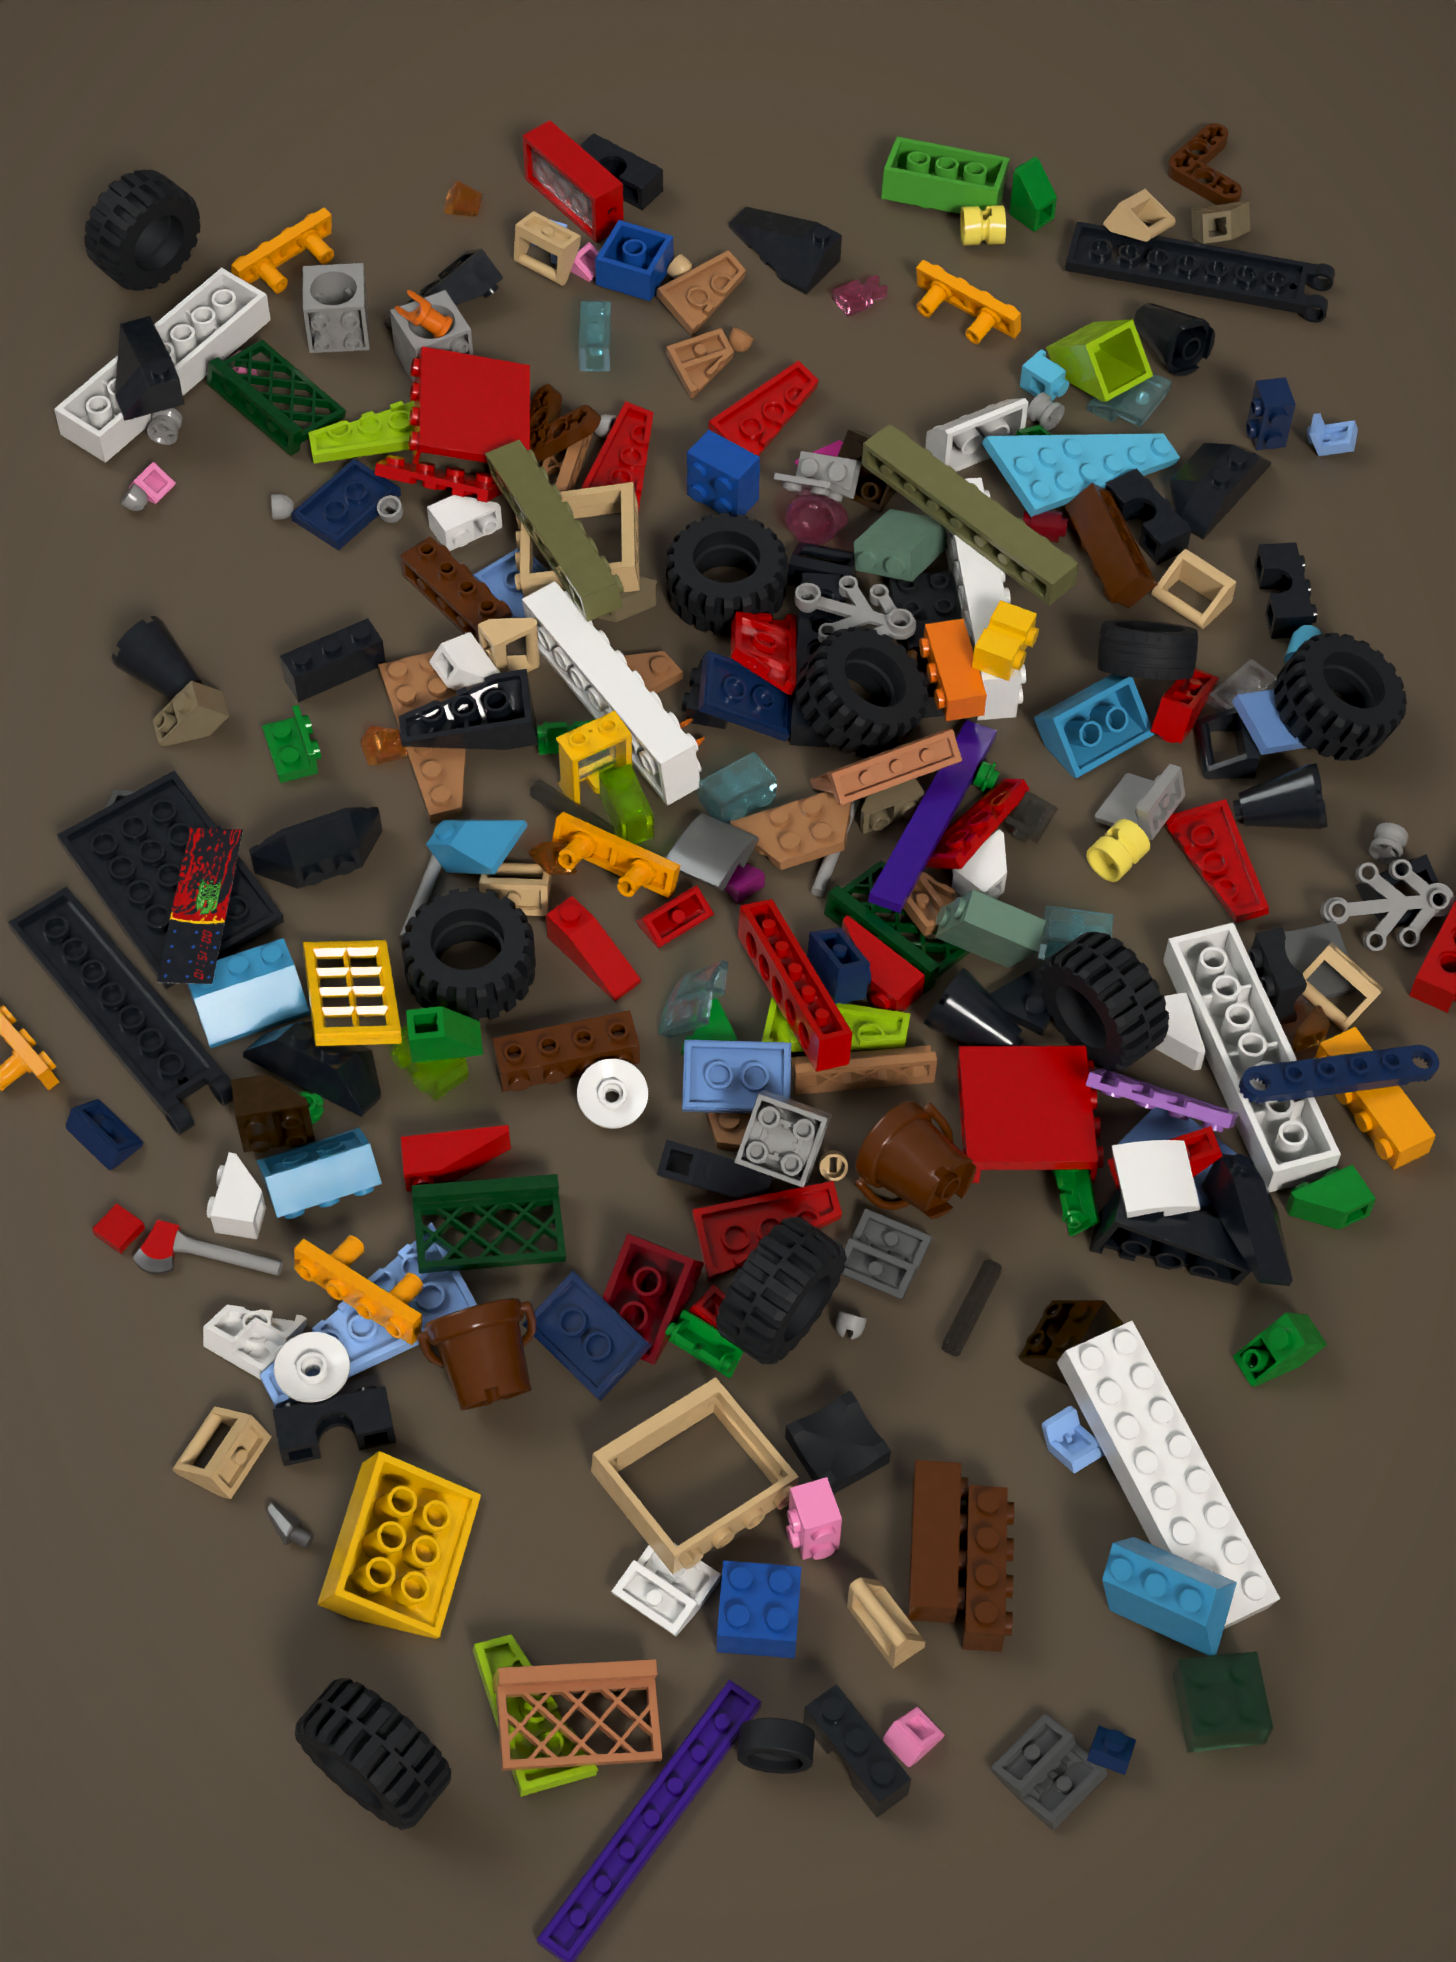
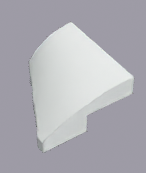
M226 1305L203 1326V1347L261 1380L260 1374L275 1362L281 1347L287 1341L303 1332L307 1326V1318L302 1315H296L295 1321L272 1318L273 1311L262 1309L250 1311L241 1306Z

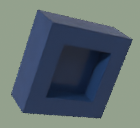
M1098 1726L1087 1761L1125 1775L1136 1739L1126 1736L1118 1730H1110Z

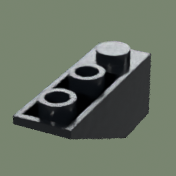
M666 1140L657 1175L662 1178L740 1200L768 1194L773 1176L734 1163V1159Z

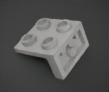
M801 451L796 476L775 473L773 479L783 483V489L794 491L797 495L809 498L818 495L823 496L825 500L841 503L842 497L854 499L862 462L854 459Z
M1169 764L1164 772L1158 775L1154 781L1130 773L1125 774L1096 812L1095 821L1112 827L1119 819H1127L1137 824L1145 832L1148 839L1153 840L1186 796L1182 768Z

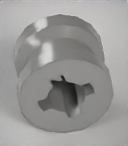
M1042 392L1028 406L1027 418L1033 422L1038 421L1041 427L1051 431L1062 419L1065 407L1059 402L1054 403L1047 393Z
M174 408L152 413V421L147 428L149 438L161 445L174 444L177 441L178 430L183 422L181 413Z
M1394 823L1379 824L1374 833L1375 840L1371 842L1369 848L1370 856L1377 862L1388 865L1394 860L1401 859L1403 847L1406 846L1409 837L1407 831Z

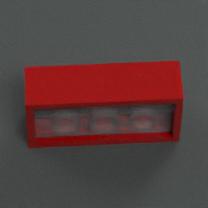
M551 120L522 135L525 180L594 242L598 243L609 237L618 220L624 221L623 183Z

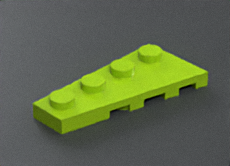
M399 401L390 404V409L374 414L372 410L361 414L359 420L351 423L343 420L308 432L313 463L409 450V436L411 431H414V426L409 425V415L411 407H414V401L406 404Z
M772 997L762 1042L791 1043V1052H804ZM847 1003L836 1004L853 1033L851 1050L905 1047L911 1013Z
M512 1634L476 1643L472 1650L497 1728L496 1693L493 1691V1676L498 1668L532 1666ZM550 1695L542 1706L560 1721L562 1716L558 1712L557 1704ZM543 1696L532 1697L539 1702ZM522 1697L506 1698L507 1712L521 1723L533 1707ZM537 1711L524 1727L542 1742L555 1726ZM508 1723L510 1735L515 1729ZM564 1723V1725L575 1734L572 1727L569 1728L567 1724ZM559 1730L545 1745L557 1757L568 1756L576 1747ZM519 1732L509 1743L511 1760L528 1759L536 1749ZM579 1749V1751L574 1756L586 1754L581 1749ZM539 1752L535 1758H546V1756ZM596 1765L511 1771L519 1796L522 1797L596 1776L598 1768Z

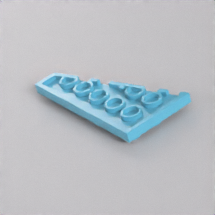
M1164 433L986 436L982 442V445L1030 517L1068 504L1092 482L1105 489L1107 482L1136 468L1145 476L1175 465L1180 458Z

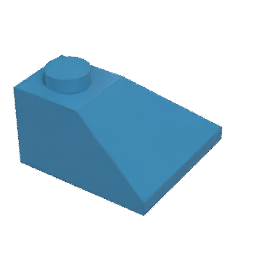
M443 820L434 829V833L426 843V846L446 873L495 874L528 824L525 820Z

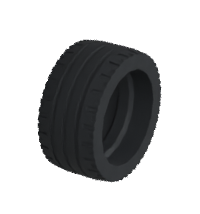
M1104 621L1099 637L1098 669L1106 673L1133 678L1156 680L1190 679L1193 677L1196 667L1198 630L1188 626L1154 621Z

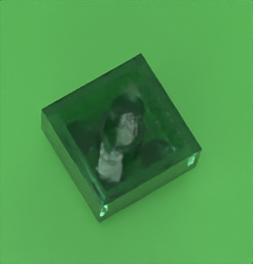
M1257 1651L1178 1660L1173 1673V1681L1187 1753L1267 1743L1273 1730V1724Z

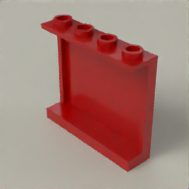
M421 347L418 358L412 359L410 376L415 377V382H412L410 389V401H414V407H411L409 415V425L414 426V431H411L408 442V449L413 450V464H418L421 452L487 463L485 453L519 439L526 450L530 449V365Z
M959 1046L957 1080L962 1150L965 1155L973 1160L971 1163L976 1166V1173L972 1183L980 1182L981 1170H1089L1091 1182H1095L1097 1168H1103L1104 1155L1103 1147L1096 1145V1139L1100 1138V1118L1093 1116V1110L1097 1109V1090L1085 1086L1089 1072L1094 1071V1061L1087 1059L1086 1046Z

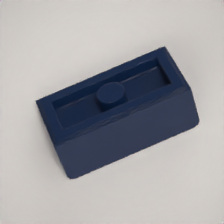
M99 1099L71 1108L66 1122V1129L108 1170L116 1168L143 1146L144 1142Z

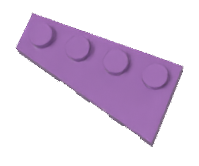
M1103 1068L1089 1072L1085 1085L1098 1089L1101 1093L1115 1098L1125 1097L1134 1100V1104L1148 1109L1158 1107L1168 1110V1115L1188 1121L1189 1117L1203 1121V1127L1211 1126L1214 1131L1223 1132V1128L1229 1129L1233 1127L1238 1112L1114 1071H1107Z

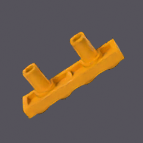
M325 207L315 213L308 214L293 227H287L280 235L270 241L261 243L254 251L245 256L238 257L231 264V273L249 284L261 278L276 294L281 293L288 285V279L276 269L281 264L306 249L322 265L329 263L333 259L334 250L322 240L331 234L332 214Z
M922 260L916 267L917 286L927 291L916 305L918 312L924 317L929 318L939 305L946 301L976 318L965 331L966 338L974 344H979L992 327L1014 339L1021 332V312L1014 306L1004 304L987 291H980L969 285L963 278H956L945 272L939 265H932Z
M562 812L556 817L551 845L562 849L559 852L558 862L563 868L573 869L582 859L621 876L618 880L617 889L626 897H632L641 886L667 898L674 894L681 865L568 813Z
M4 1005L1 1006L0 1035L13 1049L11 1052L13 1055L0 1065V1090L3 1092L6 1087L26 1072L29 1074L33 1072L49 1091L59 1083V1080L52 1072L57 1066L44 1051L37 1055L32 1049L37 1043L24 1028L17 1031L12 1026L17 1020Z
M349 1235L331 1255L305 1239L294 1248V1270L297 1271L300 1277L309 1282L313 1281L324 1288L335 1300H342L352 1306L363 1318L372 1319L383 1326L394 1338H401L411 1345L416 1342L417 1335L421 1332L422 1314L410 1307L409 1303L423 1290V1283L419 1277L408 1272L390 1292L380 1288L349 1268L364 1253L365 1249L363 1243L353 1235Z

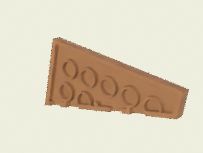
M436 650L378 664L379 673L399 732L400 715L434 700L442 702L457 695L456 690L448 688L429 663ZM405 747L430 823L463 815L466 749Z

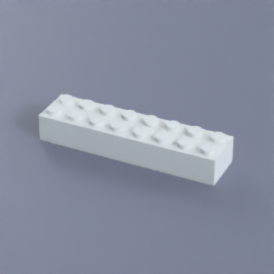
M221 267L154 325L173 361L180 379L182 394L185 395L207 376L209 361L217 357L224 361L266 325L271 318L267 294ZM118 355L54 409L60 435L105 463L148 427L152 421V414L124 421L115 397Z
M981 477L965 479L969 483L975 484L981 492L990 497L989 490H984ZM946 529L947 548L945 553L948 569L953 571L961 618L964 619L974 652V647L984 628L987 629L990 618L999 601L1011 602L1010 590L1003 586L1005 572ZM1023 664L1020 671L1015 669L1009 681L980 671L987 698L984 716H977V720L1016 717L1018 704L1023 703L1021 684L1026 683L1025 665Z
M554 581L523 598L522 603L525 617L537 620L539 652L594 718L598 719L613 711L618 714L632 736V764L667 806L700 788L699 772L702 771V768L696 756V751L699 749L694 737L690 733L685 734L681 730L676 716L672 712L667 713L664 710L658 695L654 691L649 692L641 675L636 670L632 672L627 666L623 654L619 650L614 651L606 634L602 630L597 631L593 626L592 620L589 622L585 620L566 590L563 591Z
M1234 923L1169 938L1163 960L1177 994L1187 992L1205 1048L1206 1059L1229 1110L1238 1112L1235 1124L1251 1160L1254 1162V1166L1263 1178L1269 1192L1321 1179L1326 1172L1337 1167L1341 1154L1315 1098L1281 1102L1275 1100L1265 1102L1264 1104H1261V1102L1255 1104L1254 1101L1252 1103L1249 1102V1099H1245L1244 1095L1239 1092V1081L1246 1069L1253 1066L1297 1061ZM1253 1078L1250 1081V1084L1255 1089L1266 1090L1262 1080L1259 1082L1258 1078L1257 1080Z
M1133 1321L1066 1350L1057 1364L1151 1545L1237 1582L1224 1629L1268 1609L1280 1600L1277 1591Z

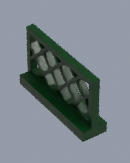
M264 340L258 341L224 361L219 357L209 361L207 385L290 456L300 451L301 443L309 439L308 432L332 425L346 416V410ZM262 352L270 359V362L252 360V357ZM245 367L248 368L247 375L238 374L232 368ZM251 369L269 371V377L251 375ZM273 371L286 373L291 377V380L273 378ZM251 384L269 386L268 392H259ZM272 387L289 388L290 395L272 393ZM294 389L306 390L312 395V398L294 396ZM272 402L290 404V409L280 410ZM294 405L310 406L311 413L293 411ZM315 407L328 408L332 413L329 415L315 414ZM293 420L311 422V425L303 430Z
M880 860L845 887L841 888L837 885L830 890L824 915L841 928L843 919L848 915L925 975L923 993L926 994L934 987L937 978L971 952L943 941V944L925 943V936L915 924L899 922V914H907L904 909H902L901 913L870 902H859L851 896L853 893L868 894L869 899V893L874 886L872 879L881 874L886 865ZM875 912L892 913L894 922L883 921ZM900 932L918 933L919 942H910ZM926 952L944 953V960L938 964Z
M558 1174L412 1185V1207L419 1274L566 1262ZM552 1205L553 1214L545 1223L530 1214L538 1206ZM500 1209H510L518 1215L508 1226L494 1217ZM464 1212H474L481 1217L472 1229L457 1220ZM438 1215L445 1221L433 1232L422 1224V1216ZM523 1220H526L538 1229L528 1241L514 1231ZM487 1223H490L502 1232L491 1244L477 1234ZM553 1224L555 1227V1231L550 1228ZM451 1225L465 1235L455 1246H452L440 1237ZM423 1234H424L426 1237H428V1239H427L425 1242H424V1239H423ZM545 1234L556 1242L557 1251L542 1252L534 1244ZM507 1237L521 1246L515 1254L508 1255L501 1252L497 1247ZM470 1240L485 1249L479 1257L471 1258L463 1254L461 1250ZM434 1243L448 1252L442 1260L425 1261V1252Z

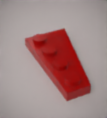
M798 360L709 420L708 429L749 452L760 456L815 391L819 379Z
M625 401L581 489L633 482L639 513L654 412Z
M388 455L386 459L377 462L374 475L408 484H416L418 479L422 480L424 488L444 490L450 487L452 488L453 495L461 497L477 495V501L485 503L502 494L493 481L491 474L476 473V476L465 474L464 469L457 467H447L446 470L435 469L434 463L418 461L416 465L405 463V458Z
M1003 779L946 828L926 867L962 869L1030 791L1025 780Z
M1224 799L1171 814L1163 825L1235 923L1268 915L1269 906L1227 800Z
M834 1181L692 1209L693 1222L708 1282L743 1266L746 1258L751 1251L755 1250L760 1240L767 1236L775 1225H780L781 1221L786 1218L801 1217L817 1229L840 1220L842 1211Z

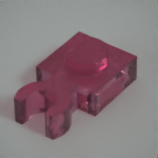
M873 275L864 284L854 280L832 290V300L849 317L872 307L873 299L881 300L885 298L888 286L878 287L880 277Z

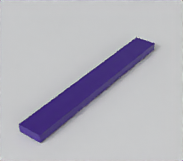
M966 720L956 738L962 761L938 770L870 891L868 902L901 913L994 743L997 730Z
M730 1679L539 1935L537 1944L562 1962L576 1961L737 1741L740 1725L748 1720H752L761 1708L762 1702Z

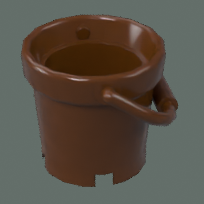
M914 1101L903 1102L890 1109L881 1117L864 1139L855 1163L856 1172L859 1176L855 1181V1185L871 1203L880 1209L894 1211L911 1204L930 1219H937L954 1208L947 1203L954 1194L962 1199L973 1182L976 1166L971 1163L973 1161L954 1145L953 1134L949 1124L932 1103H927L922 1108ZM932 1118L939 1124L943 1133L933 1125ZM866 1183L875 1188L884 1187L901 1199L893 1202L882 1200L874 1194Z
M507 1298L468 1307L428 1322L425 1325V1331L417 1335L422 1353L428 1361L446 1369L461 1411L486 1406L501 1399H510L532 1390L524 1347L532 1340L537 1331L536 1316L529 1301L521 1303L518 1298ZM525 1313L527 1330L522 1336L519 1322L523 1319ZM429 1344L437 1346L441 1357L435 1355Z

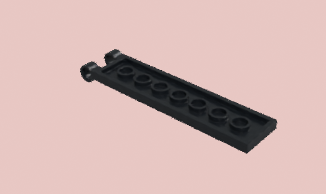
M1078 221L1065 265V271L1301 313L1307 321L1314 323L1321 322L1326 318L1328 300L1317 294H1303L1305 284L1308 282L1314 290L1323 292L1332 288L1335 277L1334 268L1324 263L1312 264L1156 236L1145 242L1110 232L1105 226ZM1317 276H1324V277H1326L1327 279H1321V278H1318ZM1310 307H1317L1321 310H1314Z
M67 887L8 922L13 934L163 1113L171 1128L178 1135L195 1126L192 1116L181 1101L205 1085L209 1086L214 1097L222 1106L233 1101L231 1079L222 1071ZM182 1080H187L184 1084H179Z

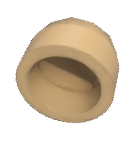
M679 254L670 263L667 274L676 279L692 270V264L685 256Z
M836 1150L824 1153L819 1160L821 1175L829 1181H838L844 1178L848 1172V1162L845 1155ZM836 1157V1172H829L830 1158Z

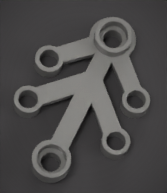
M853 576L842 577L839 580L838 589L839 594L849 598L853 605L821 597L820 588L812 583H803L795 590V604L802 612L810 613L818 609L847 617L834 623L822 624L818 629V640L820 643L828 636L824 633L833 634L834 631L839 629L862 627L867 624L878 626L874 628V630H877V634L881 636L886 634L898 640L907 639L916 631V620L912 613L906 609H897L889 597V590L885 585H873L869 592L870 603L880 606L884 614L873 611L858 588V580ZM849 585L852 586V588H846L844 586ZM875 594H882L883 596L878 597Z
M1398 859L1389 865L1390 876L1395 880H1403L1419 895L1405 896L1378 874L1376 865L1367 862L1360 864L1356 868V879L1363 884L1371 886L1385 899L1347 903L1343 898L1334 897L1327 899L1321 905L1320 915L1323 921L1326 923L1335 921L1337 925L1347 921L1349 916L1386 913L1375 929L1368 932L1363 938L1364 947L1369 951L1375 952L1385 947L1386 937L1407 910L1420 909L1410 925L1400 929L1396 937L1398 944L1404 948L1416 946L1420 941V932L1431 918L1441 917L1450 912L1454 904V895L1445 884L1433 883L1429 885L1412 871L1409 861ZM1398 863L1403 864L1405 867V873L1402 876L1398 875L1395 871ZM1364 867H1368L1372 871L1370 879H1365L1362 876V869ZM1436 893L1440 894L1443 898L1440 906L1435 905L1433 902V896ZM1335 904L1342 908V915L1340 917H1336L1332 913V908ZM1406 931L1411 932L1413 935V941L1410 944L1406 943L1403 939ZM1372 935H1376L1380 939V944L1376 948L1370 944V937Z

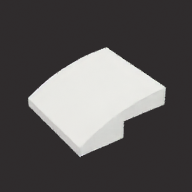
M1151 1140L1112 1145V1154L1127 1218L1162 1211L1163 1216L1166 1217L1200 1210L1184 1141Z
M648 1545L638 1561L633 1560L611 1592L676 1637L721 1581L722 1575L701 1560L690 1569L682 1568L672 1574L650 1545Z

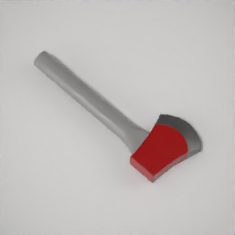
M158 1219L149 1236L133 1257L135 1263L142 1270L150 1274H163L174 1270L175 1252L191 1253L276 1276L281 1274L283 1262L195 1240L181 1233L179 1225Z

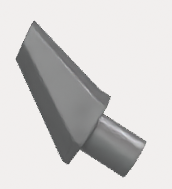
M273 1500L268 1507L267 1515L283 1544L288 1545L294 1542L306 1549L309 1548L314 1535L300 1528L301 1520L294 1517Z

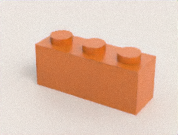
M964 619L925 624L924 638L919 639V648L922 658L927 657L928 660L927 677L929 683H934L936 687L934 698L937 709H942L945 721L984 716L987 694L980 671L972 668L974 652Z

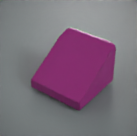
M747 863L744 868L737 866L724 890L739 904L765 887V874Z

